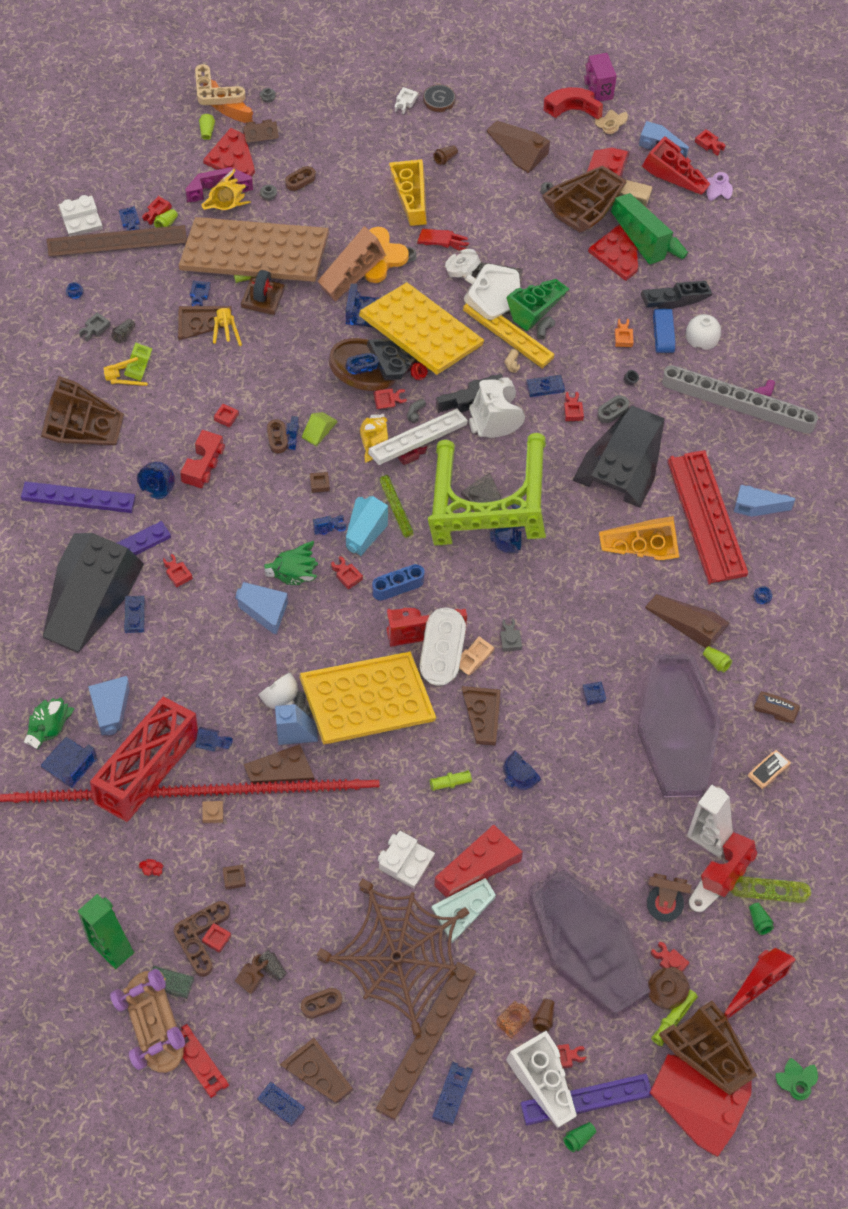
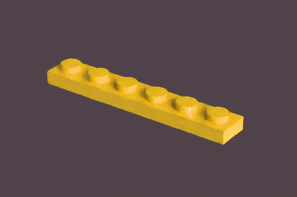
M467 303L463 306L464 312L542 369L554 359V353L502 315L488 320Z

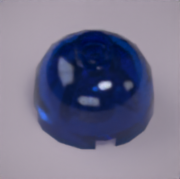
M149 462L137 474V483L142 491L146 490L152 493L148 496L155 499H163L174 488L175 474L164 462Z
M517 527L494 528L490 532L491 542H494L497 549L501 552L516 554L519 553L518 550H521L522 533L518 531Z
M515 750L504 761L503 773L506 777L504 781L511 789L514 786L519 790L531 789L542 779Z

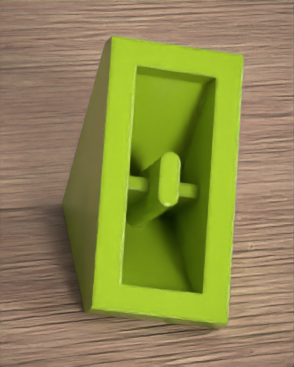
M324 412L312 413L302 434V439L317 447L336 425L337 420Z

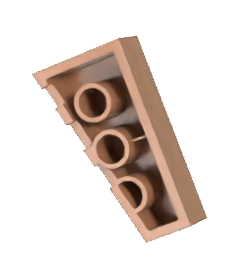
M364 226L318 280L322 290L335 302L386 256L378 238Z

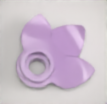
M718 172L713 177L707 178L710 186L706 190L710 201L720 195L728 200L731 198L733 187L729 183V177L726 173Z

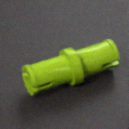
M469 770L460 773H447L446 776L431 778L430 787L432 791L448 787L452 789L456 785L471 783V773Z

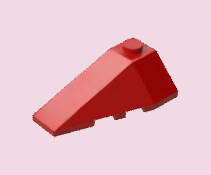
M777 948L772 949L770 952L768 950L762 952L758 956V962L726 1009L724 1015L727 1019L785 977L796 959Z

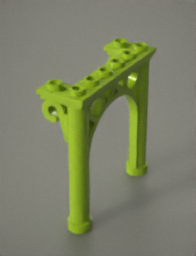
M532 433L527 438L526 477L522 487L507 498L487 503L470 502L454 494L451 484L455 445L449 440L439 441L436 447L438 456L432 515L428 517L433 544H453L450 531L525 526L527 539L546 538L541 511L545 436L540 433ZM525 494H526V501H524V500L522 499V497L525 496ZM450 498L453 503L448 506V499ZM512 504L520 506L518 509H507ZM461 507L466 509L463 513H452Z

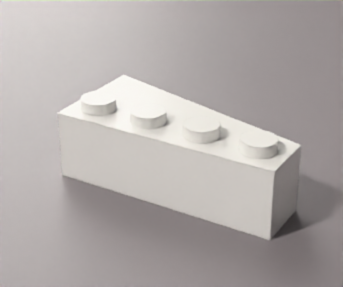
M711 785L697 805L687 837L721 859L724 855L723 845L733 833L730 797L723 789Z

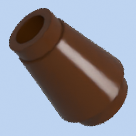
M455 145L437 149L433 154L434 161L438 165H445L458 154V149Z
M543 999L532 1019L533 1028L539 1032H549L553 1027L555 1002L551 999Z

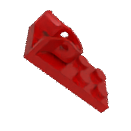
M416 608L388 609L389 626L387 627V635L390 647L423 642L426 623L430 615L421 616L420 610ZM454 609L460 613L465 624H467L466 609ZM407 612L409 615L404 616L403 613Z

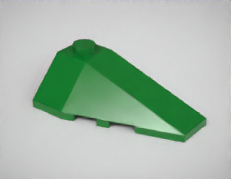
M553 279L541 282L537 286L529 285L526 289H515L506 297L513 321L526 331L530 330L569 291V288L559 280Z

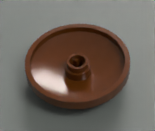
M344 339L332 347L329 355L330 369L338 379L347 385L366 391H379L391 387L396 382V380H384L367 347V339Z

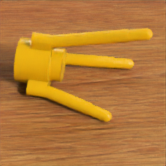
M228 308L217 310V317H214L213 344H216L219 323L220 326L225 328L227 342L230 341L228 325L231 323L238 345L242 346L231 310Z
M137 357L104 367L106 381H111V384L148 385L147 382L117 379L120 377L119 370L125 369L128 364L137 361Z

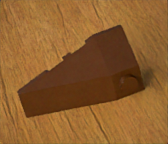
M658 594L645 607L705 649L708 646L711 647L730 624L714 612Z

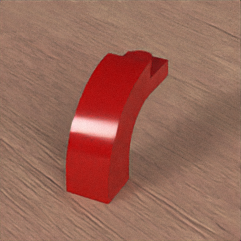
M569 87L556 90L544 98L543 111L557 118L565 111L576 109L599 119L602 117L603 103L594 99L595 93L590 90Z

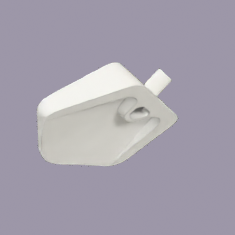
M486 264L477 274L476 278L470 274L465 278L472 285L464 296V301L488 320L499 317L510 311L506 297L515 289L520 288L519 273L511 268Z

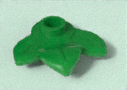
M790 1058L785 1065V1073L775 1074L777 1084L782 1089L789 1091L794 1099L799 1101L806 1100L811 1094V1087L817 1083V1068L813 1064L803 1070L794 1059ZM796 1087H801L803 1093H798Z

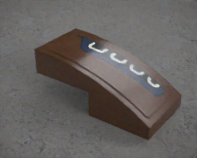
M761 691L754 709L757 712L774 715L776 720L794 723L800 706L780 696Z

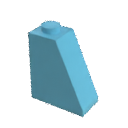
M369 496L367 499L357 497L346 534V547L350 552L361 556L388 526V505L374 496Z

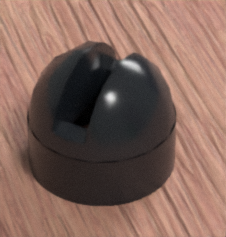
M634 370L627 371L623 378L624 383L629 386L636 384L639 380L638 373Z

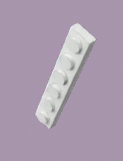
M455 409L369 448L368 453L378 465H381L466 426L468 420L458 409Z

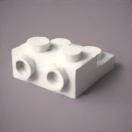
M82 195L77 200L71 201L67 199L59 204L60 213L69 236L82 235L103 229L92 196Z
M399 831L397 835L393 834L389 839L388 845L390 847L388 850H383L377 860L379 861V870L415 889L433 860L435 853L419 845L415 838Z

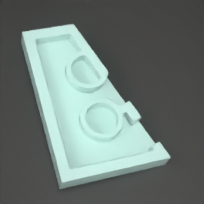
M485 878L431 906V910L434 915L440 917H454L462 908L466 907L470 914L456 921L451 943H453L496 898V894ZM437 919L440 925H443L448 921ZM451 925L444 929L447 937L449 936Z

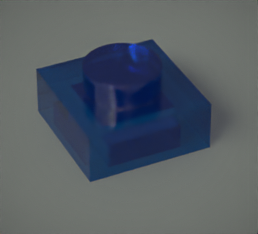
M602 681L583 684L582 690L586 705L606 702Z

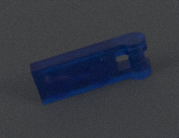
M452 1062L432 1119L451 1126L454 1125L473 1072L472 1068H463L459 1066V1063ZM455 1075L462 1076V1081L455 1079Z

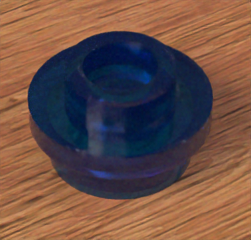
M77 282L69 283L66 288V295L72 299H77L84 293L83 287Z
M766 586L758 587L753 594L754 600L763 605L770 603L773 597L771 590Z

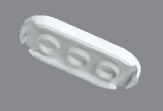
M445 607L435 610L429 616L426 623L420 658V672L433 685L447 684L457 676L459 671L466 624L460 613L452 608Z

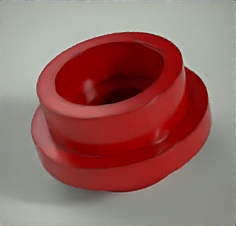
M418 362L411 366V375L415 380L420 381L426 377L428 370L425 365Z

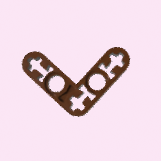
M224 901L215 902L179 921L174 926V935L194 972L200 977L208 976L212 972L213 965L198 935L209 930L213 923L219 925L229 918L230 908ZM221 908L224 910V915L217 913V909ZM209 912H211L212 916L214 917L213 921L211 920ZM205 917L208 919V923L205 926H198L196 924L197 919ZM182 927L185 930L188 929L187 935L189 939L187 941L184 935L180 933V928ZM191 944L199 946L198 952L194 954L189 953L187 948ZM201 957L203 964H207L206 970L199 968L197 958Z

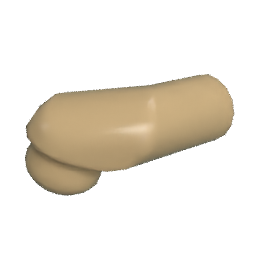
M512 349L505 359V365L512 373H516L520 369V364L517 365V361H515L519 352L515 349Z

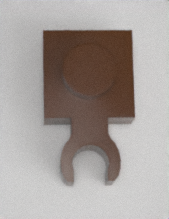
M261 954L253 957L252 965L250 963L245 964L235 979V982L250 994L255 992L265 976L260 971L268 965V960L263 961L262 965L259 964L258 959Z

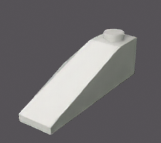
M547 1031L512 1050L506 1060L517 1078L556 1127L559 1128L577 1115L570 1090H568L565 1072L562 1069L559 1058V1050Z

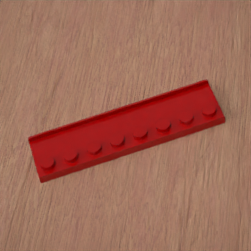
M706 451L685 453L684 456L680 457L670 456L667 464L708 584L747 577L748 570Z

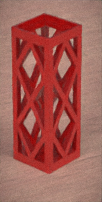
M163 696L91 779L90 785L94 804L128 822L199 737L196 713ZM177 715L185 719L181 725L176 724ZM153 724V726H152V728H151V730H150V732H149V734H148V727H149V725ZM165 727L171 730V732L159 736ZM164 744L151 759V749ZM174 747L173 755L169 756ZM140 758L139 769L127 773ZM122 761L116 772L117 762ZM132 782L125 791L120 790V786ZM142 783H143L142 792L138 793V791H139V789H140V787H141V785H142Z

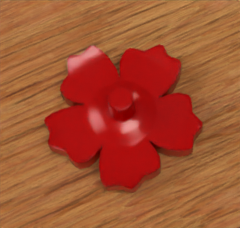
M146 859V861L140 862L138 866L139 869H142L144 875L150 876L153 874L154 876H160L164 865L161 862H156L154 859Z

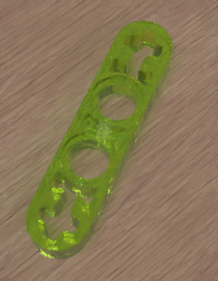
M740 876L735 883V887L730 892L734 896L743 898L804 903L811 895V888L804 882ZM737 883H741L743 887L741 891L736 887ZM749 883H751L750 892H748ZM761 884L765 887L766 891L758 893L754 886ZM777 886L785 888L786 894H777L775 888ZM799 889H802L805 893L804 896H800Z

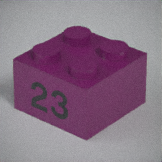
M608 53L588 56V63L585 65V85H588L589 90L595 93L594 99L598 101L614 99L617 75Z

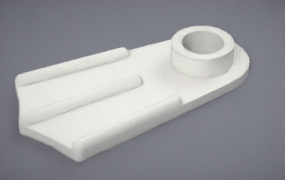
M701 880L689 899V906L693 911L702 912L720 895L704 889ZM699 901L702 905L696 906L694 902Z

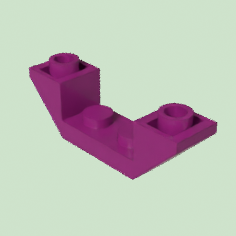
M230 167L198 173L185 189L187 203L204 200L203 189L215 187L234 168ZM236 170L229 179H237L236 184H245L246 187L242 192L253 190V180L250 175Z

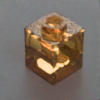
M514 1001L497 1018L496 1025L512 1039L529 1022L530 1011L524 1004ZM511 1015H517L520 1018V1020L514 1022L509 1017Z

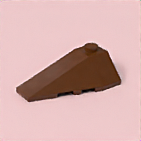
M495 121L486 130L492 139L504 149V153L510 156L512 162L527 173L549 154L550 140L536 132L501 121Z

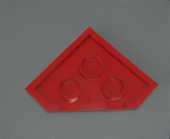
M233 128L226 132L203 159L205 165L216 170L232 167L250 176H253L255 173L249 147L245 141V134Z
M620 224L588 249L591 255L625 281L638 272L637 247Z

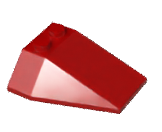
M667 1054L649 1093L697 1146L718 1157L739 1124L751 1096L752 1080L729 1095L679 1057Z

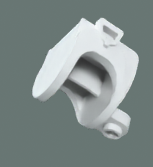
M508 377L500 378L499 380L480 381V388L473 404L469 407L472 418L468 422L472 433H478L479 437L495 438L516 431L523 424L525 415L520 407L510 404L516 395L512 381Z

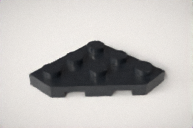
M368 339L367 347L384 380H401L417 360L390 339Z

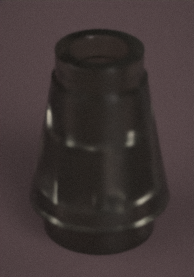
M127 319L113 328L111 336L117 343L126 342L135 327V322L132 319Z
M267 950L259 957L258 962L261 965L263 961L268 960V965L262 968V970L278 982L286 976L287 972L274 952L271 953L270 950Z

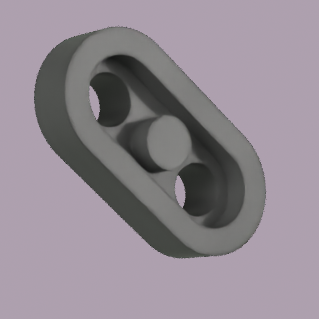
M622 395L613 397L598 408L597 418L603 423L614 421L628 410L629 400Z

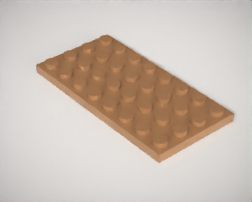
M195 217L179 263V269L183 271L257 277L260 270H266L271 273V278L315 282L328 239L329 228Z

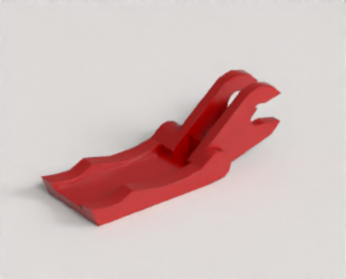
M422 229L417 240V244L441 245L445 248L451 246L458 251L467 249L460 246L469 245L468 242L461 241L468 240L467 237L454 234L453 231Z

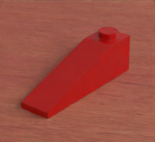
M664 136L648 154L642 167L655 177L702 195L710 186L709 181L698 169L692 167L690 164L691 160L681 154L679 146Z

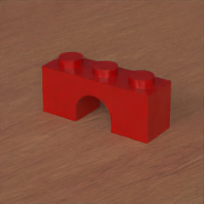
M205 430L201 431L195 442L196 454L204 457L199 460L187 458L180 472L181 482L201 489L205 483L209 482L210 472L212 468H216L219 454L222 455L225 449L223 436Z
M734 832L723 845L725 859L729 862L719 864L711 861L701 874L703 888L723 897L733 890L736 881L745 874L748 865L757 857L755 841Z

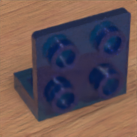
M351 283L345 310L346 324L373 327L361 318L359 313L360 310L380 298L361 296V292H358V284Z
M65 737L43 761L41 768L72 788L97 760L95 748L89 744L83 748L70 738Z

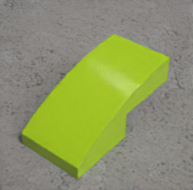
M135 342L130 359L137 357L138 360L127 365L124 375L141 381L152 348Z

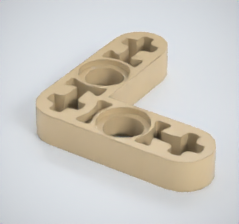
M201 64L196 67L197 99L201 105L242 103L245 100V89L243 87L212 88L209 66ZM201 83L208 84L207 86H200ZM219 94H224V95H226L225 97H222V98L218 97Z

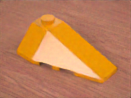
M674 516L599 531L602 551L620 554L632 553L637 554L638 557H643V555L654 557L656 560L679 558Z

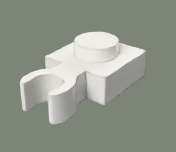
M403 87L396 98L395 112L401 108L402 114H404L406 107L411 108L418 98V92Z

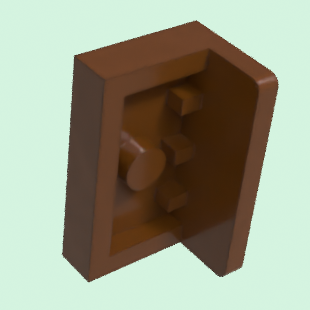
M272 119L262 120L260 124L247 122L245 123L246 126L242 127L246 143L279 138L277 122H272Z

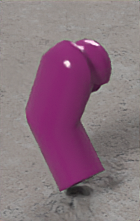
M769 379L765 386L755 388L753 392L770 397L775 381Z

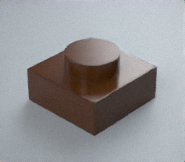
M328 472L310 473L311 493L330 491Z
M243 864L223 867L225 890L246 887Z

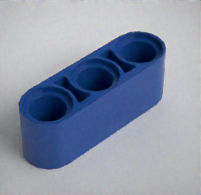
M654 309L653 325L656 353H674L675 333L672 309Z
M414 564L375 578L372 582L373 597L380 601L421 587L424 584V568L421 565Z

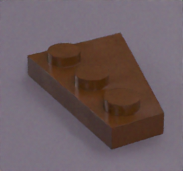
M179 306L178 340L213 331L215 326L214 317H217V310L228 308L231 310L232 315V306Z
M462 686L461 690L476 744L496 746L501 690Z
M300 744L244 764L250 783L253 782V784L257 782L259 784H262V782L268 783L269 781L271 783L275 781L296 782V780L315 781Z
M312 1038L279 1064L336 1104L353 1091V1088L315 1038Z

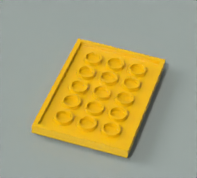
M407 282L363 308L359 313L361 318L436 375L475 351L484 343L483 338Z
M411 651L300 673L299 678L323 745L425 724L436 720V715Z

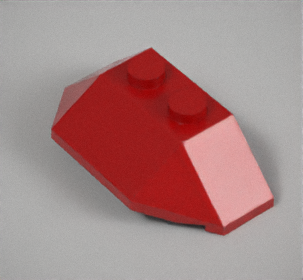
M615 147L594 150L587 172L603 165L622 177L630 151Z

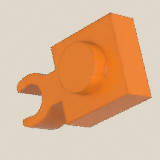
M618 319L617 328H615V347H633V329H628L629 319L626 320V324H621L620 319Z

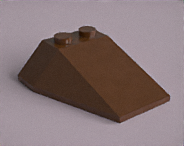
M602 165L555 185L544 193L542 197L557 219L581 233L603 219L627 181Z
M58 376L41 429V437L58 443L116 445L124 414L79 383Z
M713 1001L700 1007L690 1019L676 1027L673 1024L659 1033L661 1039L677 1057L729 1095L757 1076L727 1017Z

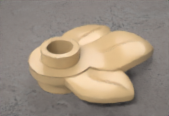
M611 109L605 117L595 119V124L597 127L602 128L606 134H613L618 131L619 126L627 121L628 114L624 112L618 115Z

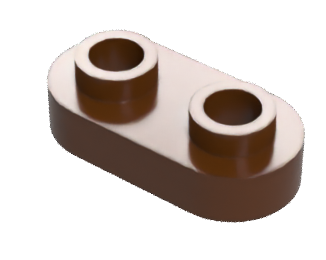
M304 166L289 174L285 178L286 188L290 191H297L312 183L316 179L315 169L310 166Z
M279 419L271 420L267 424L269 447L274 453H283L288 447L285 424Z
M328 988L309 995L301 1002V1012L309 1019L333 1012L342 1005V994L336 988ZM334 998L336 1001L331 1004L328 1002V999ZM313 1005L316 1008L314 1011H309L308 1007Z

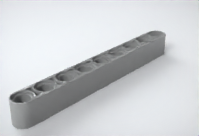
M670 365L664 370L662 383L666 388L802 433L809 434L815 429L818 415L814 411L677 366Z

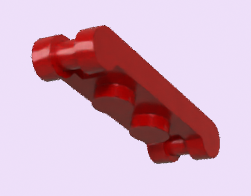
M185 1024L181 1027L182 1030L180 1031L184 1038H188L189 1042L184 1046L182 1058L208 1096L213 1098L217 1095L216 1092L229 1087V1084L195 1037L188 1024ZM215 1077L217 1082L210 1085L208 1082Z

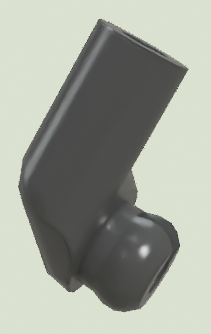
M545 317L537 325L538 339L544 340L546 338V328H552L555 325V320L552 317Z
M419 399L410 404L407 413L408 421L411 420L412 423H416L419 420V415L416 413L419 409L426 406L424 399Z
M299 691L295 697V705L310 717L312 711L310 707L308 708V705L304 704L306 695L304 692Z

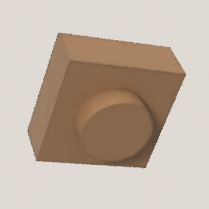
M223 801L202 802L203 823L223 822Z

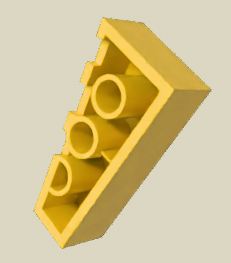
M423 160L389 163L391 177L409 225H426Z

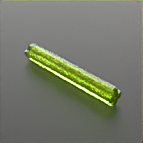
M388 475L381 476L380 484L403 536L406 538L412 536L413 529Z

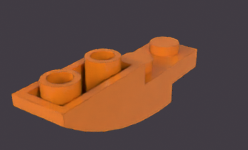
M211 79L212 88H218L217 82ZM219 94V95H218V97H220V98L226 96V95H224V94ZM243 102L211 105L222 114L243 123L253 122V112Z

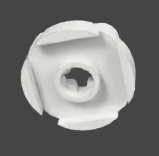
M464 249L461 250V254L450 256L446 261L445 267L450 277L466 278L468 274L472 275V271L477 268L481 261L475 250Z

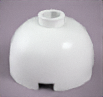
M707 314L697 315L690 320L686 328V339L695 348L701 347L705 350L713 348L718 344L721 337V326L718 320Z
M288 673L275 681L270 687L268 686L259 694V697L266 706L275 709V706L295 704L293 699L298 694V684L291 673Z

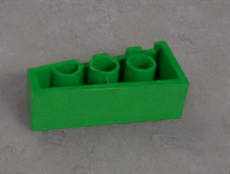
M631 193L616 197L611 213L648 264L664 260L673 231Z
M96 894L78 910V914L88 943L116 970L134 954V951L115 916V912L112 910V903L106 897L102 899Z

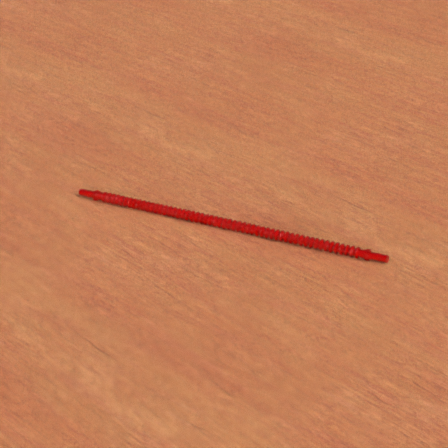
M327 779V782L323 780L321 782H318V780L306 782L304 780L303 783H300L298 780L297 783H294V781L292 783L280 781L279 784L276 781L274 784H271L269 781L268 784H265V782L253 784L251 782L248 785L246 782L245 785L241 783L239 785L235 783L230 785L227 783L226 786L222 783L221 786H218V784H215V786H212V784L200 786L198 784L195 787L193 784L192 787H189V785H186V787L174 785L171 788L169 785L168 788H165V786L159 788L157 786L150 796L151 798L157 796V798L163 796L165 798L168 795L171 798V795H174L176 798L177 795H180V797L192 795L194 797L195 794H198L200 797L201 794H204V796L216 794L218 796L221 793L224 796V793H227V795H230V793L242 795L243 792L245 795L248 792H251L253 795L254 792H257V794L269 792L271 794L272 791L275 794L277 791H280V793L292 791L294 793L296 790L298 793L301 790H304V792L306 790L310 792L312 790L316 792L321 790L324 792L325 789L328 792L330 789H333V791L345 789L347 791V789L380 787L379 780L359 779L347 781V779L335 781L333 779L330 782ZM63 789L62 792H59V790H56V792L44 790L41 793L39 790L38 793L26 791V793L0 794V802L19 803L26 801V803H29V801L35 803L37 800L41 803V800H44L46 803L47 800H50V802L62 800L64 802L65 799H68L70 802L71 799H74V801L86 799L88 801L89 798L94 801L92 790L89 791L88 789L85 791L82 789L79 791L68 789L65 792Z

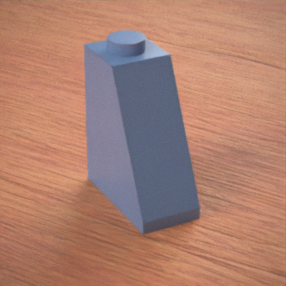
M243 582L241 589L238 588L235 599L238 600V607L270 632L277 634L288 604V594Z
M127 676L88 686L101 735H113L122 728L130 689Z
M297 705L275 706L278 745L318 742L315 721Z

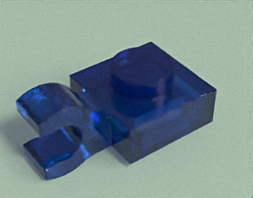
M330 515L312 519L314 535H325L333 531V528L338 531L346 530V523L339 524V522L344 521V515H339L335 518H331Z
M199 727L195 748L214 752L217 747L230 749L233 738L228 736L220 737L219 730Z

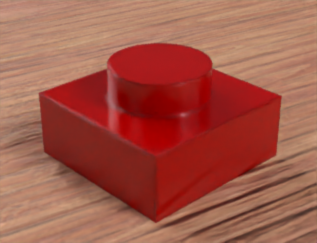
M222 404L214 415V421L230 428L238 417L239 410Z
M213 923L203 937L202 943L220 953L231 938V933Z

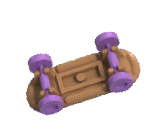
M157 969L137 974L129 982L128 986L123 989L124 993L117 989L111 992L110 997L118 1011L121 1012L128 1008L140 1048L135 1047L129 1051V1057L133 1066L137 1070H141L148 1065L154 1071L167 1073L173 1071L180 1064L183 1057L185 1040L181 1031L177 1028L164 989L166 986L164 977Z

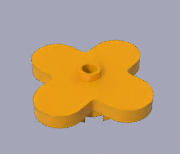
M374 227L369 231L378 238L386 256L367 272L364 277L371 283H379L386 278L387 270L390 267H400L406 264L409 259V253L404 245L390 243L389 232L385 228Z

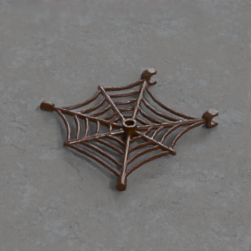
M362 878L358 885L360 887L359 890L369 894V905L360 931L344 949L333 956L328 951L320 948L317 953L318 960L325 964L331 961L348 969L361 983L365 991L364 1000L371 997L394 1006L412 1022L413 1035H420L422 1032L417 1020L421 1012L443 981L453 970L457 969L451 954L452 933L456 921L463 919L470 913L464 907L454 917H440L430 914L419 905L414 898V892H411L408 896H387L374 890L373 884ZM374 894L392 900L409 899L408 905L406 907L377 904ZM413 902L427 916L448 921L441 926L423 922L411 909ZM373 903L377 916L369 937L357 950L348 956H339L349 949L363 933L369 920ZM379 908L406 910L405 917L390 918L382 916ZM410 913L421 925L436 929L431 933L419 930L410 923ZM384 920L404 922L402 928H389ZM380 921L382 931L373 949L364 956H354L371 940ZM407 925L416 932L426 936L421 940L411 937L406 932ZM451 925L448 936L450 965L446 964L442 948L443 930ZM389 931H401L400 938L391 939ZM438 933L439 953L442 963L438 962L434 946V936ZM385 934L387 943L383 950L376 956H369L376 951ZM405 936L416 943L414 945L407 943L404 939ZM429 939L435 962H429L425 953L424 943ZM399 941L398 947H397V950H396L393 943ZM404 943L405 946H408L409 948L404 952H401ZM388 946H390V949L392 951L391 955L381 956L387 950ZM421 946L425 961L417 960L415 956V949ZM411 952L412 959L403 958ZM341 961H353L365 971L373 984L369 990L356 971ZM359 961H367L375 969L379 978L375 981L371 973ZM371 961H377L384 968V972L381 974L378 967ZM381 961H391V963L386 967ZM403 963L414 964L404 976L402 970ZM418 965L426 966L407 988L406 979L411 971ZM393 967H396L398 969V972L391 969ZM437 967L438 969L427 980L413 1003H411L409 991L427 969ZM443 968L449 969L431 990L415 1016L413 1008L426 987ZM388 973L395 974L400 977L401 984L385 979V976ZM383 981L402 988L405 999L395 991L379 986V984ZM377 988L397 996L408 1006L410 1015L394 1002L371 993Z

